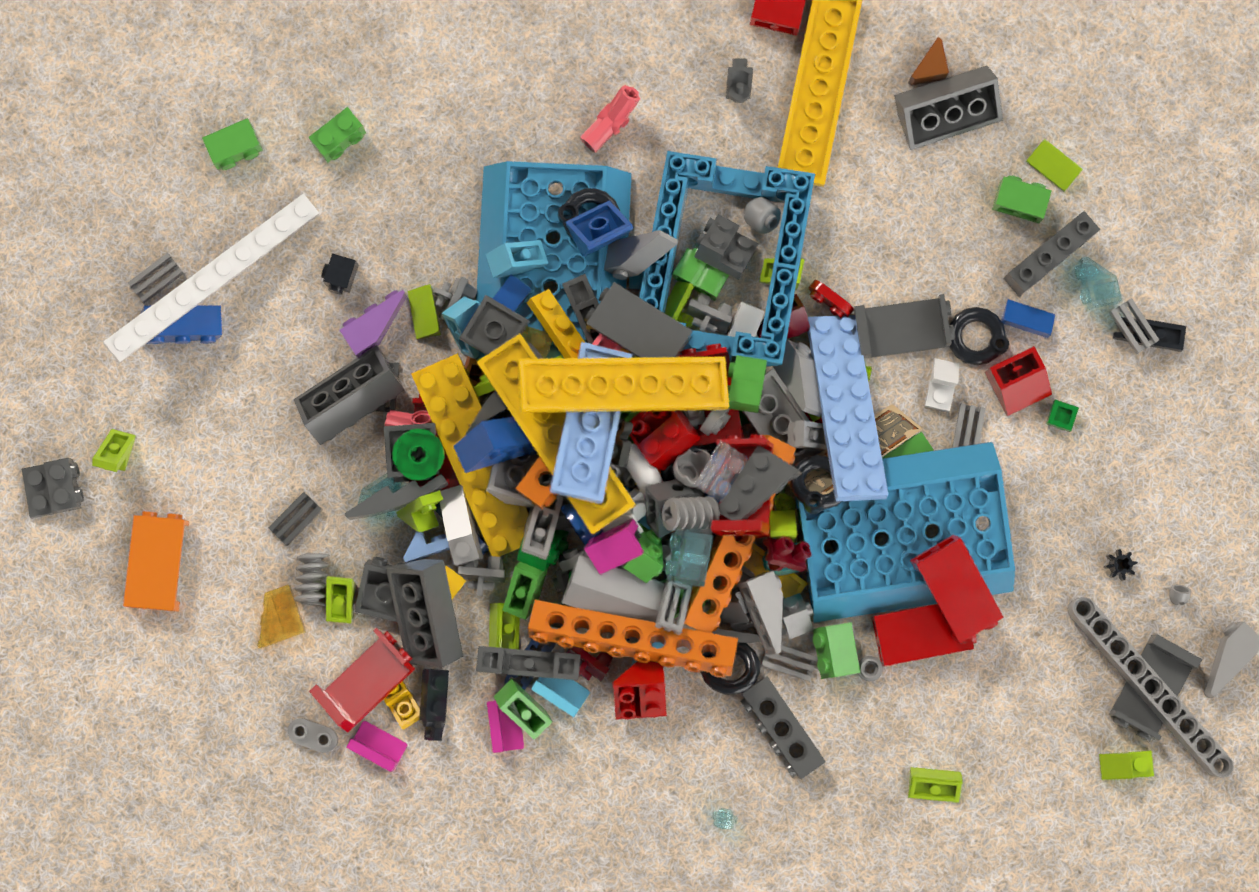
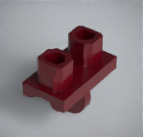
M782 536L779 539L767 537L763 540L764 545L768 549L765 559L768 561V566L771 570L780 571L785 567L802 572L807 569L805 560L812 555L810 545L807 542L801 541L796 545L786 536Z
M573 646L566 651L569 654L581 655L579 677L581 675L588 681L593 676L601 682L610 670L608 667L613 657L606 652H600L595 658L580 647Z

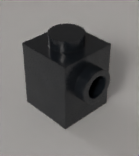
M332 253L329 264H325L323 267L321 278H324L323 282L329 287L328 290L330 292L340 295L343 294V291L350 293L359 264L356 260Z

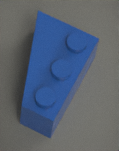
M197 305L146 344L171 342L188 344L190 341H200L202 344L216 343V340L222 336L221 305ZM144 306L141 313L151 306Z
M514 417L482 421L453 446L465 473L529 454L532 456L538 454Z

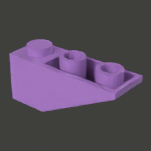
M395 290L385 297V301L378 306L377 304H372L364 310L365 314L359 318L353 317L343 323V328L340 329V332L357 358L374 346L380 345L407 298L404 290L399 292Z

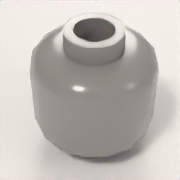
M758 197L746 205L744 219L758 233L766 234L778 226L781 212L768 199Z

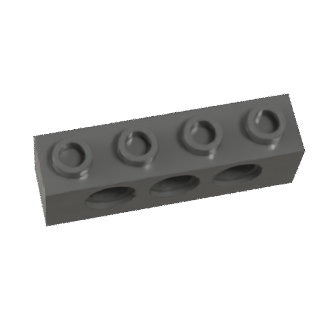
M1083 211L1012 269L1003 279L1019 297L1022 296L1090 240L1100 228Z
M768 676L754 684L747 691L741 693L744 699L740 702L748 713L754 712L758 718L755 724L763 735L769 734L773 740L769 743L777 756L781 754L787 761L784 766L792 778L797 775L799 779H802L826 762ZM765 700L773 704V711L769 715H763L760 711V704ZM782 721L787 724L788 732L786 735L779 737L775 734L774 727L778 722ZM793 743H799L802 746V754L797 758H793L789 754V747Z

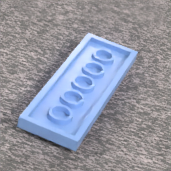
M582 342L578 358H632V354ZM621 411L566 412L550 492L599 504L603 502Z

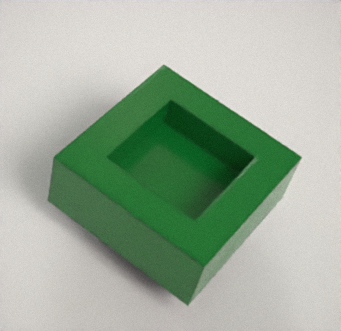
M1055 399L1046 424L1071 432L1079 407Z

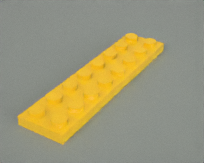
M812 0L777 168L815 173L814 185L824 187L862 0Z
M518 334L477 361V364L553 476L566 412H520L518 360L537 359L522 335ZM609 467L603 502L601 504L567 496L592 535L636 506L611 467Z
M459 353L411 373L432 422L435 423L437 434L457 479L463 487L466 499L485 542L489 546L491 555L500 557L519 549L524 537L525 525L529 514L527 507L505 504L487 492L486 489L492 465L465 473L453 447L466 435L467 430L482 408Z
M725 357L518 360L521 413L727 410L729 408Z

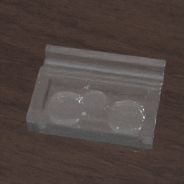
M720 441L694 486L721 502L725 495L729 493L732 484L743 470L749 458L727 443Z

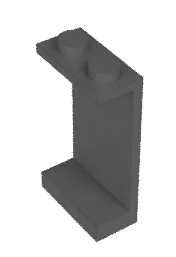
M615 282L610 289L606 287L602 291L598 299L601 301L596 309L591 308L584 320L587 322V332L591 333L594 329L638 358L678 357L692 334V330Z
M940 294L936 299L865 308L864 305L854 306L853 312L856 317L860 350L864 358L950 347L951 340H955L954 326L949 325L948 316L951 315V305L949 300L945 301L944 294Z
M1158 634L1150 636L1141 653L1142 658L1177 697L1191 670L1197 669L1203 660ZM1137 664L1134 666L1131 674H1135L1137 672ZM1148 680L1145 683V690L1151 694L1155 689V685L1151 680ZM1126 681L1109 713L1110 716L1115 718L1113 722L1124 729H1128L1129 726L1137 730L1136 735L1145 741L1150 742L1151 739L1160 740L1162 736L1158 732L1163 722ZM1166 699L1162 704V709L1168 714L1172 704Z

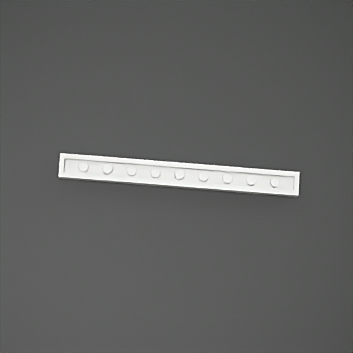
M303 193L103 341V344L114 358L121 363L310 222L319 212Z

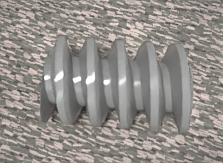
M710 496L673 497L667 499L663 505L662 522L669 531L675 529H708L711 526L712 520H719V506L717 501Z
M305 553L297 556V560L304 564L296 567L297 571L303 573V575L296 576L295 578L296 581L302 583V585L295 587V591L302 593V595L294 597L296 602L304 605L326 606L319 599L326 597V594L321 592L320 589L326 587V583L322 582L321 579L327 577L328 574L321 571V569L329 566L328 563L322 561V558L329 557V554Z

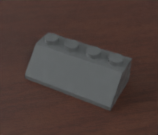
M987 65L894 95L897 115L910 150L1003 121L998 78Z
M376 345L293 400L304 426L315 440L322 445L326 441L332 440L346 428L356 424L358 420L369 413L375 412L384 403L396 398L404 391V388L384 354Z
M423 559L387 567L386 570L402 645L413 658L409 662L412 665L443 668L464 657L444 560Z

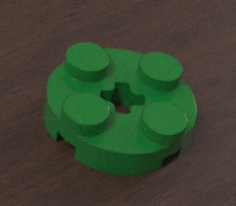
M412 429L404 433L395 442L392 457L398 471L405 477L413 480H425L434 476L442 467L445 452L440 439L432 432L425 429ZM417 447H421L422 452L426 453V457L421 458L420 462H415L416 458L411 456L412 451H416Z

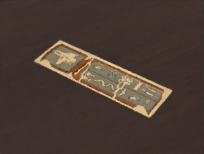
M893 404L874 415L882 457L923 429ZM827 448L818 455L828 456ZM813 470L805 477V485L810 491H818L824 495L834 489L832 476L829 472Z

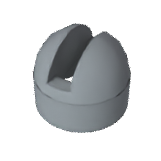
M1172 585L1169 593L1171 602L1175 605H1185L1190 599L1191 589L1183 585Z

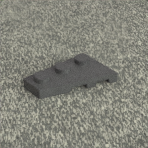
M757 446L721 501L719 512L730 520H746L761 508L766 500L775 493L778 494L784 489V485L793 478L796 479L802 472L763 447Z

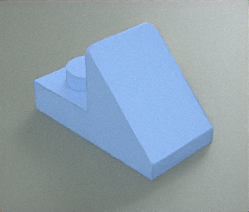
M416 531L403 557L405 563L450 550L445 534L431 538L432 543L427 544L424 532Z

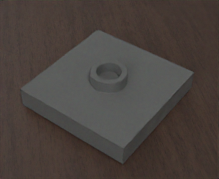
M485 295L459 339L488 355L518 334L522 335L530 321Z

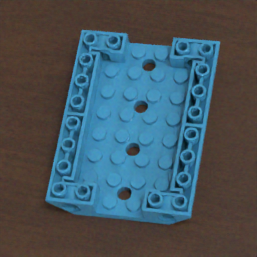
M506 161L484 166L476 300L481 303L485 295L493 298L509 278V276L493 278L486 257L487 253L504 243L541 240L548 264L513 276L532 289L516 313L530 321L522 337L527 344L531 343L544 359H554L557 356H562L554 342L544 343L541 340V334L545 329L527 302L530 298L544 292L543 287L546 282L554 281L557 283L558 289L552 294L586 343L587 341L562 283L586 274L599 304L601 301L598 299L606 287L610 289L615 282L626 289L627 279H616L612 273L604 270L609 245L582 257L575 241L567 234L563 223L559 221L558 210L573 193L584 188H596L607 192L614 198L620 212L630 220L632 173L609 166ZM559 183L562 185L563 191L559 195H552L549 192L551 184ZM586 203L578 210L579 215L599 205ZM563 212L565 218L570 219L572 217L570 212ZM550 232H557L561 238L558 243L550 244L546 241V236ZM479 351V355L475 359L478 360L486 355Z
M993 442L883 458L882 462L888 490L886 499L843 501L836 507L823 509L817 514H810L805 510L804 504L795 497L803 542H807L810 545L812 554L811 557L806 559L808 569L806 576L810 604L814 613L812 616L814 623L937 604L921 573L914 569L910 560L952 535L962 539L992 595L1014 591L1015 563L1002 469ZM981 516H986L989 520V525L984 530H978L976 527V520ZM930 524H936L938 527V534L934 538H928L925 534V529ZM879 532H885L888 535V541L883 546L876 545L874 541L875 535ZM835 540L838 547L834 553L828 554L824 551L826 541Z

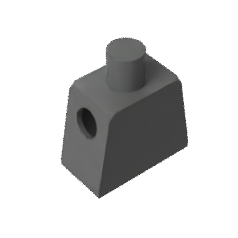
M677 479L646 486V523L658 538L669 534L672 531L667 530L662 522V510L665 501L673 497H705L703 489L700 486L691 489L680 483Z

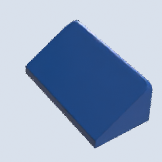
M1008 299L1001 322L1005 325L1048 338L1052 333L1055 314Z

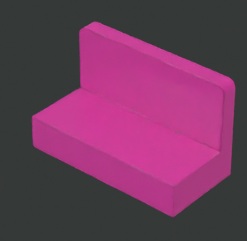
M634 518L591 538L584 550L599 574H603L643 554V549L634 536L638 528Z
M488 701L487 709L493 753L523 749L522 728L499 708L496 701Z
M363 721L355 737L351 738L346 748L393 772L408 744L371 723Z

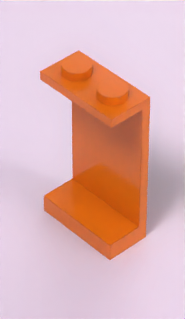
M142 511V516L134 515L123 606L179 612L180 602L176 601L184 528L185 526L189 527V521L182 519L183 515L167 514V518L157 517L158 513Z

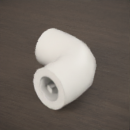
M632 444L626 468L646 499L645 487L661 483L663 480L657 468L648 463L636 444Z

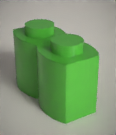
M687 248L674 270L672 278L679 282L693 284L695 291L709 296L711 300L716 301L730 275L695 258L697 248H693V250Z
M737 355L735 363L730 362L728 377L732 378L731 385H727L729 409L753 413L759 412L767 360Z

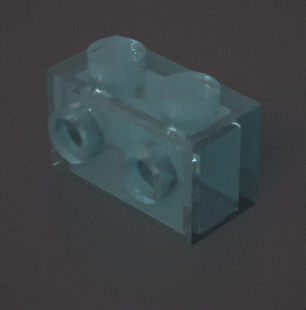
M675 529V534L670 539L671 559L666 564L667 580L704 587L713 535Z

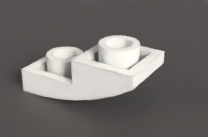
M741 302L727 336L735 337L737 331L749 333L752 337H755L764 311Z

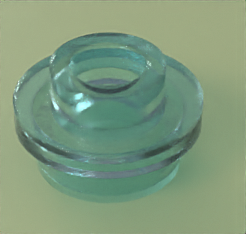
M720 808L712 814V819H714L713 825L721 829H733L738 817L733 815L734 812L732 810Z

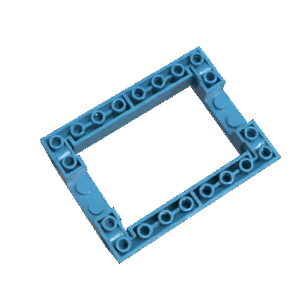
M667 151L652 232L660 230L679 240L688 188L753 199L764 197L772 202L785 203L761 338L752 337L749 333L737 331L735 337L692 330L691 338L683 350L696 348V351L700 352L705 351L708 345L721 343V347L728 348L730 362L735 363L736 356L739 355L767 360L766 367L782 365L815 173L769 166L765 167V173L717 166L716 158ZM677 245L644 270L639 298L665 313Z

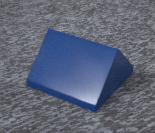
M610 200L565 222L582 257L626 237L633 229L631 222Z

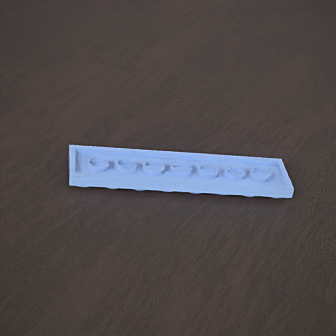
M844 315L842 318L839 316L808 317L810 327L807 332L811 356L815 363L822 410L821 416L835 500L886 499L888 490L864 355H861L856 317L855 315H850L849 317Z

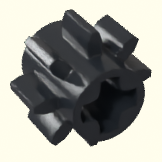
M1117 549L1115 557L1111 554L1106 556L1110 561L1104 568L1110 569L1112 572L1109 576L1110 578L1119 575L1120 581H1124L1126 573L1131 576L1135 575L1132 568L1138 562L1132 561L1130 558L1132 552L1122 555L1121 549ZM1123 560V567L1125 569L1119 570V564L1116 561Z

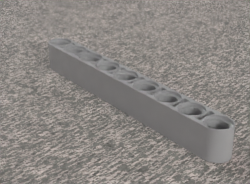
M1087 597L1072 600L1067 608L1072 620L1210 776L1221 778L1231 775L1234 763L1229 755L1099 607ZM1079 602L1084 603L1087 608L1084 616L1079 615L1076 611V606ZM1097 621L1104 627L1101 635H1097L1093 630V626ZM1113 641H1117L1121 647L1117 655L1113 654L1110 649ZM1131 660L1136 662L1138 666L1135 674H1131L1128 671L1127 666ZM1148 680H1151L1155 685V689L1151 694L1145 690V683ZM1166 699L1172 704V709L1168 714L1162 709V704ZM1183 719L1189 723V729L1186 733H1183L1179 727ZM1200 739H1203L1206 743V749L1202 753L1197 749V742ZM1217 759H1221L1223 762V769L1219 773L1214 768V763Z

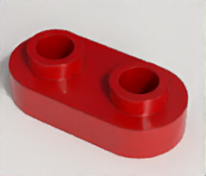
M815 279L808 287L811 292L809 296L817 303L821 304L824 302L831 307L829 311L834 316L842 318L845 315L849 317L854 311L850 303L819 280Z

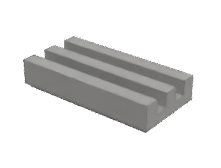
M166 253L130 280L128 284L139 296L140 300L146 303L184 273L173 258ZM169 262L167 266H165L163 269H161L159 272H157L155 275H153L151 278H149L147 281H145L143 284L137 287V284H139L141 281H143L145 278H147L149 275H151L165 263ZM173 268L175 269V272H173L171 275H169L167 278H165L163 281H161L159 284H157L155 287L149 290L146 294L142 293L145 289H147L150 285H152L154 282H156L170 270H172Z
M1132 298L1109 312L1136 354L1159 341ZM1127 307H1129V309L1131 310L1132 314L1134 315V317L1136 318V320L1138 321V323L1140 324V326L1142 327V329L1144 330V332L1146 333V335H1147L1148 338L1150 339L1149 341L1147 340V338L1145 337V335L1143 334V332L1141 331V329H1140L1139 326L1137 325L1136 321L1134 320V318L1132 317V315H1131L1130 312L1128 311ZM1120 311L1123 313L1131 328L1136 333V335L1138 336L1143 345L1139 346L1138 342L1136 341V339L1134 338V336L1132 335V333L1130 332V330L1118 314Z
M960 404L952 448L959 445L965 410L969 411L963 446L969 445L975 412L978 413L973 445L979 444L986 408Z
M671 578L666 580L655 627L659 629L663 627L668 632L671 630L675 631L674 634L677 635L682 633L692 590L691 585ZM672 586H674L675 589L673 592L667 621H664ZM680 589H683L684 593L677 623L673 624Z
M781 645V651L811 660L808 665L778 654L767 655L765 652L761 666L806 681L811 680L817 661L816 656ZM769 657L808 670L807 674L768 662Z

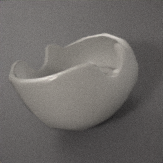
M688 449L677 456L673 464L675 478L685 486L692 488L706 484L715 468L713 457L705 450L695 453Z

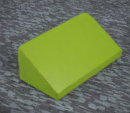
M1043 139L1026 160L1028 164L1063 192L1066 191L1083 170L1046 139Z
M676 282L667 299L666 315L678 321L693 292V284Z
M431 284L407 291L417 340L441 335Z
M490 603L489 647L519 650L520 618L503 611L504 603Z
M910 767L908 798L959 803L963 783L962 774L958 771Z

